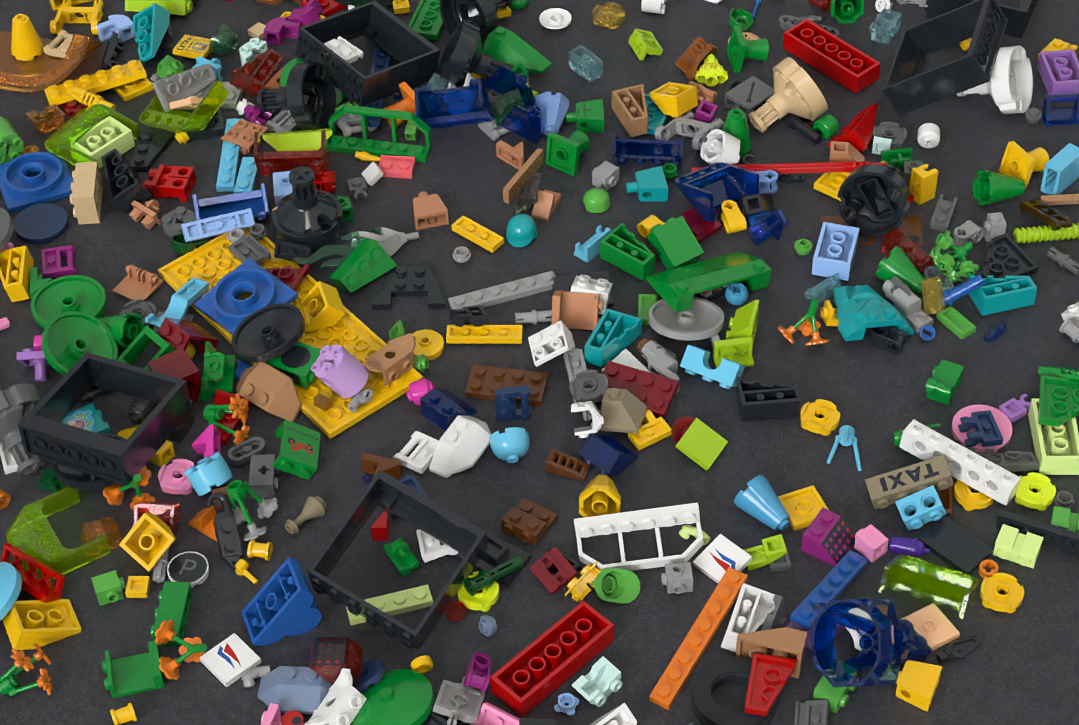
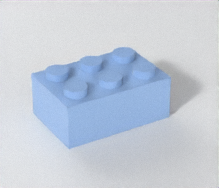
M823 222L813 257L812 275L848 281L858 245L860 228Z

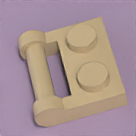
M60 30L57 37L50 44H47L43 51L47 55L70 60L86 43V40L83 36L68 34L65 30ZM61 41H64L58 48H56V46Z

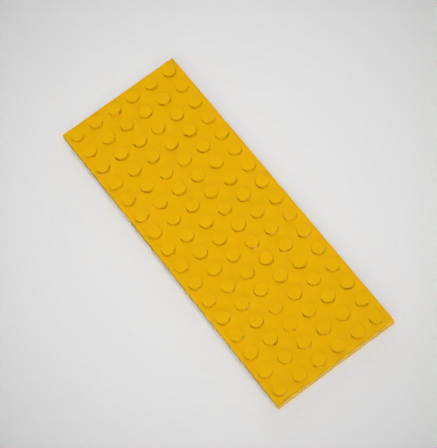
M250 228L242 229L244 235H249ZM224 233L194 249L192 252L158 269V274L175 291H178L193 277L209 282V289L195 300L191 306L232 344V335L199 311L194 305L195 302L216 286L221 278L242 264L229 252L228 246L232 242L227 240L229 233ZM266 236L261 240H257L271 252V258H266L265 262L260 264L262 268H283L285 266H291L292 269L301 268L293 261L275 258V244ZM309 274L296 291L299 297L291 305L297 307L299 302L318 283ZM244 292L237 300H245L253 293ZM344 305L345 315L334 326L311 332L304 330L302 337L298 341L318 349H322L325 345L332 346L338 344L364 366L372 352L376 353L387 345ZM412 367L411 370L399 376L397 380L385 386L383 373L369 371L367 382L362 390H372L373 397L371 401L359 405L356 412L348 410L352 397L343 398L319 378H317L315 383H312L308 390L296 385L295 387L299 400L302 403L300 410L331 439L405 394L406 391H409V384L422 379L423 376ZM317 394H322L333 401V405L326 412L314 406L313 398Z

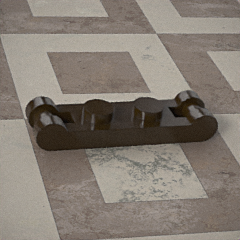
M1038 199L1019 204V209L1022 213L1028 212L1035 218L1045 222V224L1050 225L1053 231L1060 230L1061 227L1070 228L1072 226L1070 217Z

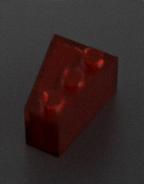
M268 49L256 56L253 61L244 63L243 67L234 69L229 84L257 98L258 91L263 89V86L281 69L285 56L272 49Z

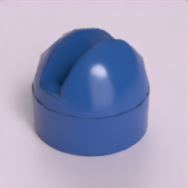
M924 325L919 331L920 337L924 340H932L936 333L935 329L930 325ZM923 329L931 332V336L922 333Z

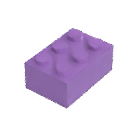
M1074 50L1040 52L1037 69L1050 100L1079 97V62Z

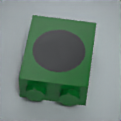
M297 342L290 350L274 359L266 361V363L291 377L294 385L308 390L318 378L311 370V367L320 356L321 349Z

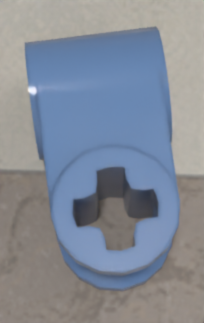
M773 170L747 172L744 176L745 191L752 195L773 194L777 192L778 184L776 180L778 179V173Z

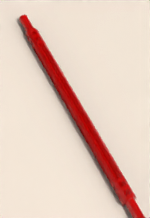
M847 161L709 165V167L692 168V175H745L749 171L767 170L776 171L778 174L852 172L863 165H887V162Z

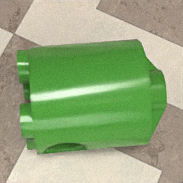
M0 117V164H4L21 156L24 150V142L6 118Z

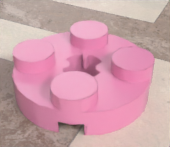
M187 459L172 460V464L168 466L166 464L163 465L158 473L162 491L183 495L192 493L193 487L184 471L194 466V463Z

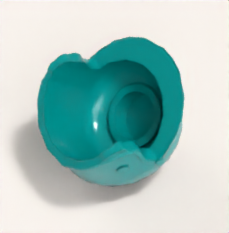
M518 214L508 222L506 238L512 246L524 247L532 239L537 238L536 223L531 216Z

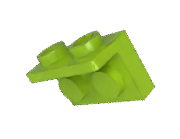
M635 29L629 38V44L639 60L643 61L646 54L661 56L663 52L662 47L651 31Z

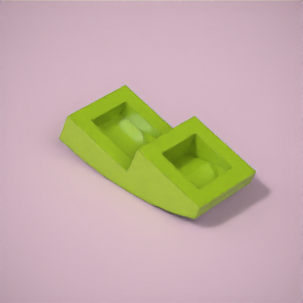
M782 534L762 539V545L744 549L746 553L752 556V561L747 565L748 571L765 566L787 553Z

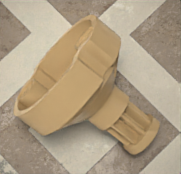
M786 57L773 67L774 95L767 99L766 103L755 112L749 113L748 116L752 126L761 133H764L767 127L776 120L782 119L788 113L814 121L828 110V105L823 94L807 72L792 58Z

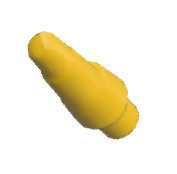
M356 151L355 158H359L362 161L379 162L381 160V157L364 151Z

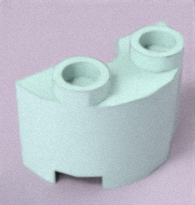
M252 38L250 42L239 48L241 64L246 74L255 69L256 63H263L269 58L267 42L259 40V38Z
M603 656L592 666L591 671L576 680L572 687L591 704L600 707L606 702L612 692H617L622 687L623 683L620 681L621 672Z

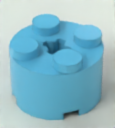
M219 451L209 456V458L207 456L197 462L198 465L191 466L184 471L198 496L210 492L212 488L222 485L233 477L231 470Z

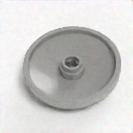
M698 297L693 298L691 309L675 313L662 299L650 307L648 322L656 332L666 337L678 340H701L712 337L722 330L724 326V313L716 304Z

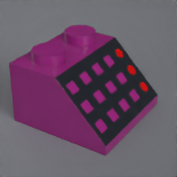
M822 508L803 534L801 551L832 566H836L853 548L855 533L842 516Z

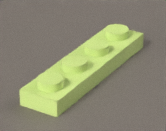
M428 585L365 599L366 602L390 616L431 607L433 604ZM346 607L351 626L366 622V618L360 614L358 616L353 615L348 611V607Z

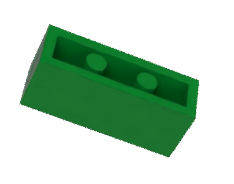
M165 581L163 590L159 592V607L155 609L156 621L151 626V637H154V640H156V630L160 628L161 623L165 620L174 621V633L177 634V637L184 638L193 597L190 582ZM169 640L166 644L162 643L158 646L180 647L182 644L175 640Z

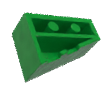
M364 238L330 276V279L340 290L352 293L393 269L397 264L376 240Z

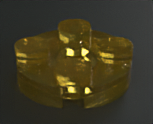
M607 2L604 6L599 4L593 9V23L595 25L616 29L625 19V11L622 10L621 5Z

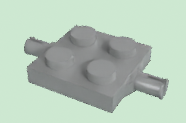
M465 676L462 678L461 683L443 680L432 712L448 716V725H451L452 721V725H456L457 720L473 725L476 724L485 693L475 690L470 686L464 687Z

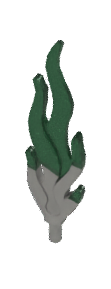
M374 227L371 230L373 233L356 231L339 239L341 242L356 239L351 243L325 245L310 257L294 258L293 262L303 265L312 264L326 256L341 255L344 257L326 260L320 265V269L326 266H340L364 238L376 240L391 257L407 241L419 239L418 232L405 234L404 232H397L389 228Z

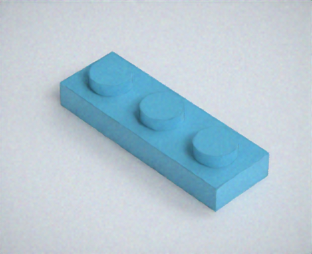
M242 158L233 191L234 194L254 190L261 164L260 158Z

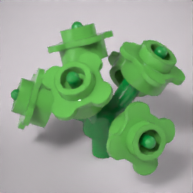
M947 230L944 234L940 233L935 240L937 245L929 253V259L940 270H946L942 274L946 275L945 279L948 282L956 283V281H962L961 276L969 278V275H974L979 266L977 264L974 265L972 261L966 260L967 252L973 248V245L970 242H967L962 247L960 245L958 247L953 245V238L949 236L950 231ZM949 247H951L952 249H954L953 251H947V252H945V253H943L942 250H941V248H942L943 250H946V249H948Z

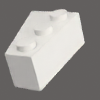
M743 583L721 647L736 653L738 634L761 631L767 613L773 614L775 603L773 597L775 594Z

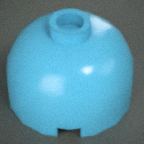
M506 428L505 433L499 434L498 430L489 437L494 455L503 461H507V463L518 462L527 453L530 446L529 433L524 428Z

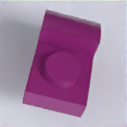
M309 0L304 8L294 9L287 20L298 22L302 27L321 20L320 14L323 12V8L318 0Z
M287 17L274 18L267 23L263 30L265 41L267 44L281 45L284 38L298 39L301 24L290 22L287 20Z

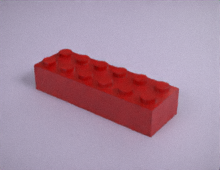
M807 18L784 32L783 49L854 93H858L879 79L880 62Z
M582 601L490 677L491 693L519 717L523 718L614 641V624L585 601Z

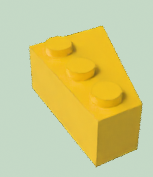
M27 246L0 251V278L12 302L30 299V268L34 266V259Z

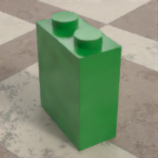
M683 216L678 218L672 217L663 225H655L650 229L651 232L647 236L667 270L686 266L698 260L704 254L703 249Z

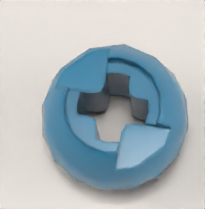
M742 283L730 284L725 291L726 300L731 305H742L746 302L749 295L747 288Z

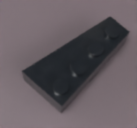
M113 149L101 157L110 202L123 214L134 208L131 205L134 200L140 203L151 196V193L130 162L117 149Z

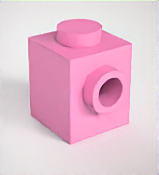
M870 524L865 529L862 528L856 533L854 548L872 563L887 553L889 539Z

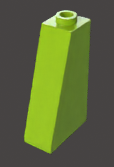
M125 0V11L141 12L154 3L169 11L170 14L186 15L193 9V2L191 0Z

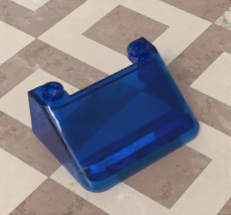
M478 78L470 79L469 86L432 91L429 85H422L420 88L414 89L415 114L431 129L486 123L494 120L484 83Z
M716 162L676 178L675 185L699 215L706 221L711 222L716 220V210L721 209L724 201L733 200L737 202L742 197L759 194V174L724 162Z

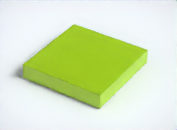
M696 418L675 447L707 471L728 441Z

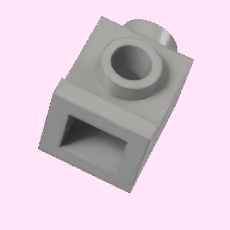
M1002 212L987 214L986 221H984L982 227L985 230L984 239L986 242H991V239L1005 234L1007 224Z

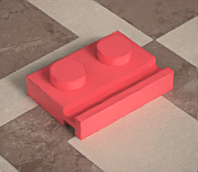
M381 155L378 166L384 174L382 177L412 179L416 160L415 157Z

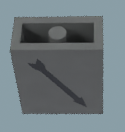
M751 76L725 93L724 107L728 110L740 109L744 111L747 122H750L748 114L752 111L755 112L763 106L766 100L774 95V88Z

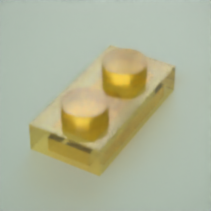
M936 276L922 280L921 286L925 313L929 315L945 310L941 278Z

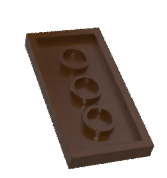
M473 364L465 390V397L495 401L494 389L528 386L530 388L529 405L542 406L548 382V373ZM520 396L515 397V403L521 404Z

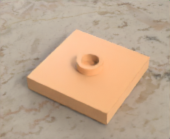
M191 96L186 99L170 102L169 105L170 109L198 110V106L201 104H207L210 107L217 105L218 101L217 98Z
M934 603L900 619L898 622L899 627L923 655L959 638L960 632Z

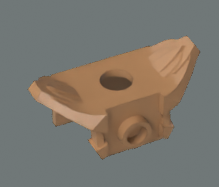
M409 333L388 341L386 346L376 353L372 352L365 363V368L369 371L383 373L385 386L397 380L399 376L411 370L414 366L413 351L416 346V337Z

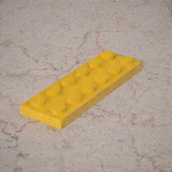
M131 60L124 65H115L108 70H99L92 75H83L76 80H67L60 85H51L44 89L50 107L75 100L72 98L71 93L74 87L98 93L146 78L147 74L140 60Z

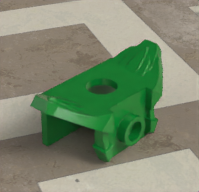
M205 342L204 368L199 399L204 403L217 390L233 392L236 355H224L216 351L211 342Z

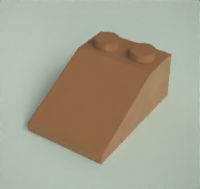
M784 627L738 634L735 657L753 660V654L757 653L798 660L797 666L790 677L799 679L805 659L808 632Z

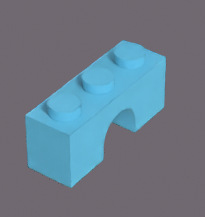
M694 345L687 346L680 367L685 368L686 373L694 376L698 373L703 375V380L712 383L713 380L720 382L719 386L726 389L736 387V377L742 376L745 368L744 365L722 358L719 367L713 370L708 363L711 352Z

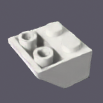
M588 275L576 276L571 286V292L599 293V300H603L602 311H599V314L603 315L607 309L613 283H609L608 280L601 278L598 280L590 279L591 277Z
M562 321L528 337L536 367L575 347L572 333Z

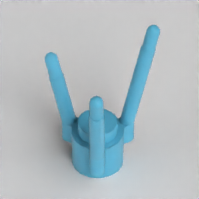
M845 425L839 429V435L835 436V442L828 456L827 464L831 463L839 443L843 446H850L852 444L857 469L861 471L857 446L858 439L855 437V429L852 426Z

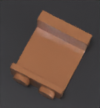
M555 290L552 298L551 325L562 321L568 329L594 331L601 319L599 318V311H602L603 300H599L600 294Z

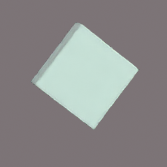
M874 136L872 153L881 155L882 150H890L892 139Z

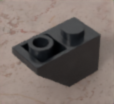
M771 194L745 196L737 201L738 207L745 218L775 211Z

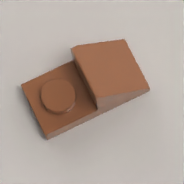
M502 140L496 143L498 158L518 170L524 165L523 141L515 147Z
M538 190L532 217L549 221L561 200V193Z

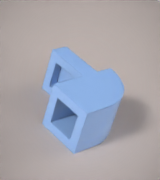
M125 15L108 16V21L96 25L101 41L109 39L113 32L117 33L118 38L123 42L136 37L132 30L133 22Z

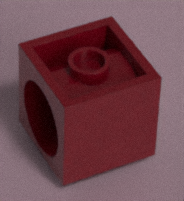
M183 348L147 363L150 371L185 380L189 397L192 400L191 403L200 400V372Z

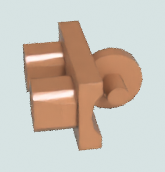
M693 81L689 82V85L696 86L698 104L701 103L702 99L711 103L717 100V92L711 91Z
M152 199L149 202L146 201L144 205L135 200L131 203L134 209L129 216L138 223L144 216L145 218L141 221V224L145 228L150 230L155 224L161 226L162 220L157 215L160 212L158 201Z

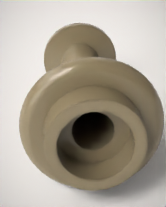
M319 496L308 497L301 514L293 521L289 519L286 521V530L290 534L298 533V527L306 520L324 516L325 509L327 508L324 500Z

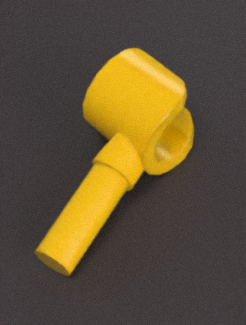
M240 559L235 565L236 574L239 576L244 575L253 584H257L258 580L247 571L249 564L245 560Z

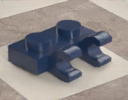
M991 410L972 412L971 417L960 418L962 424L958 425L961 433L967 432L968 439L964 440L967 447H974L978 443H981L983 447L1002 445L1004 439Z

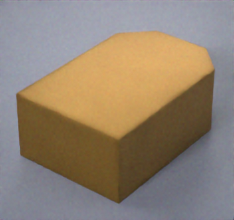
M317 394L313 398L314 406L325 412L333 405V401L322 394Z

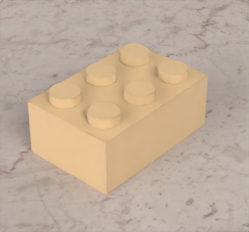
M97 162L76 163L75 170L72 171L74 182H71L72 194H70L71 205L74 204V218H77L79 225L100 223L103 185Z

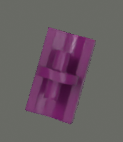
M246 105L244 113L250 122L264 126L267 121L262 119V117L270 121L274 115V110L262 112L256 105Z

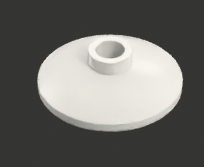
M561 8L547 9L539 17L541 25L549 29L564 28L572 20L571 14Z

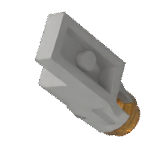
M647 338L641 340L637 350L648 362V370L653 374L678 380L680 383V378L677 376L678 361L676 360V354L665 349V347L654 340H648Z

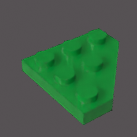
M1041 375L1039 383L1038 424L1059 427L1079 415V380Z

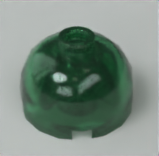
M225 23L221 24L216 30L218 34L216 37L213 36L210 41L209 51L214 55L226 57L238 50L239 38L235 29Z

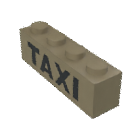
M944 455L865 479L874 509L886 508L890 504H894L896 501L934 485L936 490H945L949 486L954 485Z

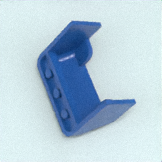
M264 183L261 184V190L199 200L196 194L192 195L197 221L251 208L253 217L257 222L264 221L269 216Z

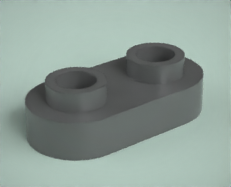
M252 437L230 448L228 451L229 462L232 465L240 466L251 461V455H263L266 451L265 441L260 437Z

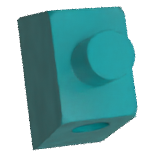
M662 166L637 171L635 173V182L626 183V192H637L638 199L641 202L668 201V186Z

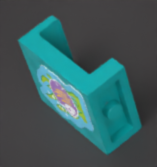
M92 403L69 412L60 421L61 423L94 433L111 432L108 423H103L102 421L104 418L100 409L96 410Z

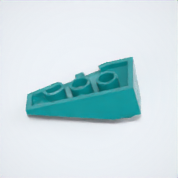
M156 3L133 16L132 30L136 34L135 42L138 43L139 47L137 50L140 62L142 63L155 57L170 22V12Z

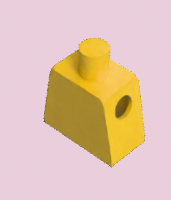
M908 660L905 662L902 671L890 667L886 680L897 683L896 696L928 712L940 680L942 666Z

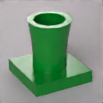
M733 26L726 50L733 72L740 73L744 59L765 62L769 53L768 40L766 38L745 40L740 26Z
M581 131L572 132L568 138L554 132L549 133L545 164L574 177L578 174L580 154L586 153L590 149L589 138Z

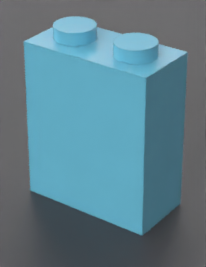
M1069 143L1046 163L1040 191L1048 195H1060L1079 178V147Z

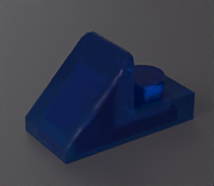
M774 209L747 231L756 245L770 235H773L779 241L784 221L778 210Z

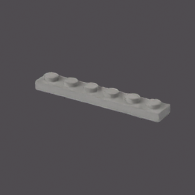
M552 270L448 298V304L451 310L463 309V307L467 306L489 307L552 290V285H554L553 277L556 276Z

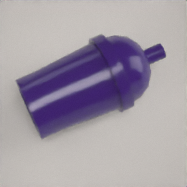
M892 536L890 543V552L908 556L912 559L921 557L924 552L930 553V549H926L924 543L918 540V538Z

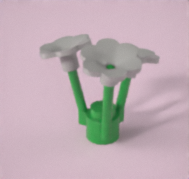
M235 480L226 489L230 498L233 516L237 526L247 521L249 533L245 534L243 539L244 541L253 540L266 533L267 528L266 526L257 528L255 522H252L248 510L242 501L247 497V491L258 501L260 507L257 509L260 519L268 518L273 514V511L278 508V500L275 497L266 500L264 498L261 499L249 487L247 481L242 483L241 480ZM235 500L239 503L241 508H239L236 505Z

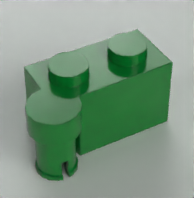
M942 359L939 366L935 365L932 377L928 378L926 382V398L949 406L962 381L964 366Z

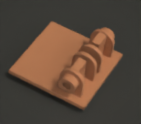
M240 119L221 137V140L239 145L242 154H249L252 148H255L263 139L262 133H265L268 127Z
M131 264L126 267L128 275L112 292L131 300L142 299L145 301L164 280L160 279L155 273L152 274L143 268L138 269V267Z

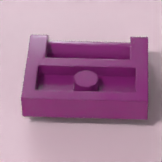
M67 245L41 249L44 279L77 275V269L74 266V246ZM62 255L67 256V267H62Z

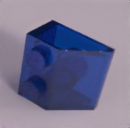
M433 388L420 398L422 415L445 431L458 415L472 416L477 412L474 407L449 390Z
M594 433L588 435L579 452L584 457L586 463L592 466L596 465L599 467V472L607 476L610 474L619 475L638 458L637 454L610 436Z

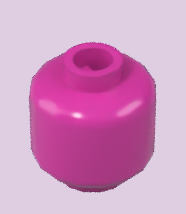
M426 378L411 382L409 384V391H406L409 401H413L417 406L432 402L434 396L437 395L433 382Z

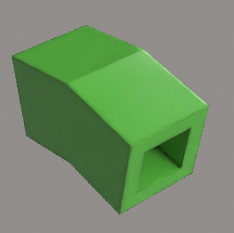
M410 121L406 125L405 140L416 141L419 129Z

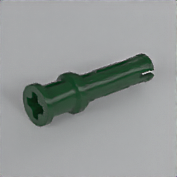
M516 555L488 571L481 570L478 572V575L464 579V587L468 594L474 596L479 590L491 587L494 581L524 566L523 560L519 555Z

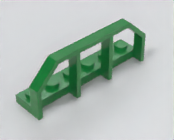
M345 105L329 119V128L332 129V135L326 143V151L347 154L364 151L377 157H381V155L415 157L416 162L426 163L432 148L431 128L412 112ZM345 113L361 115L363 139L336 135L335 121ZM367 116L391 118L393 142L369 139ZM397 119L408 120L425 134L426 146L399 143Z

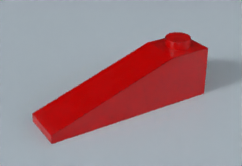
M875 102L859 112L851 120V123L842 128L840 136L836 134L827 144L830 148L831 141L849 142L859 152L867 149V144L872 138L877 103Z

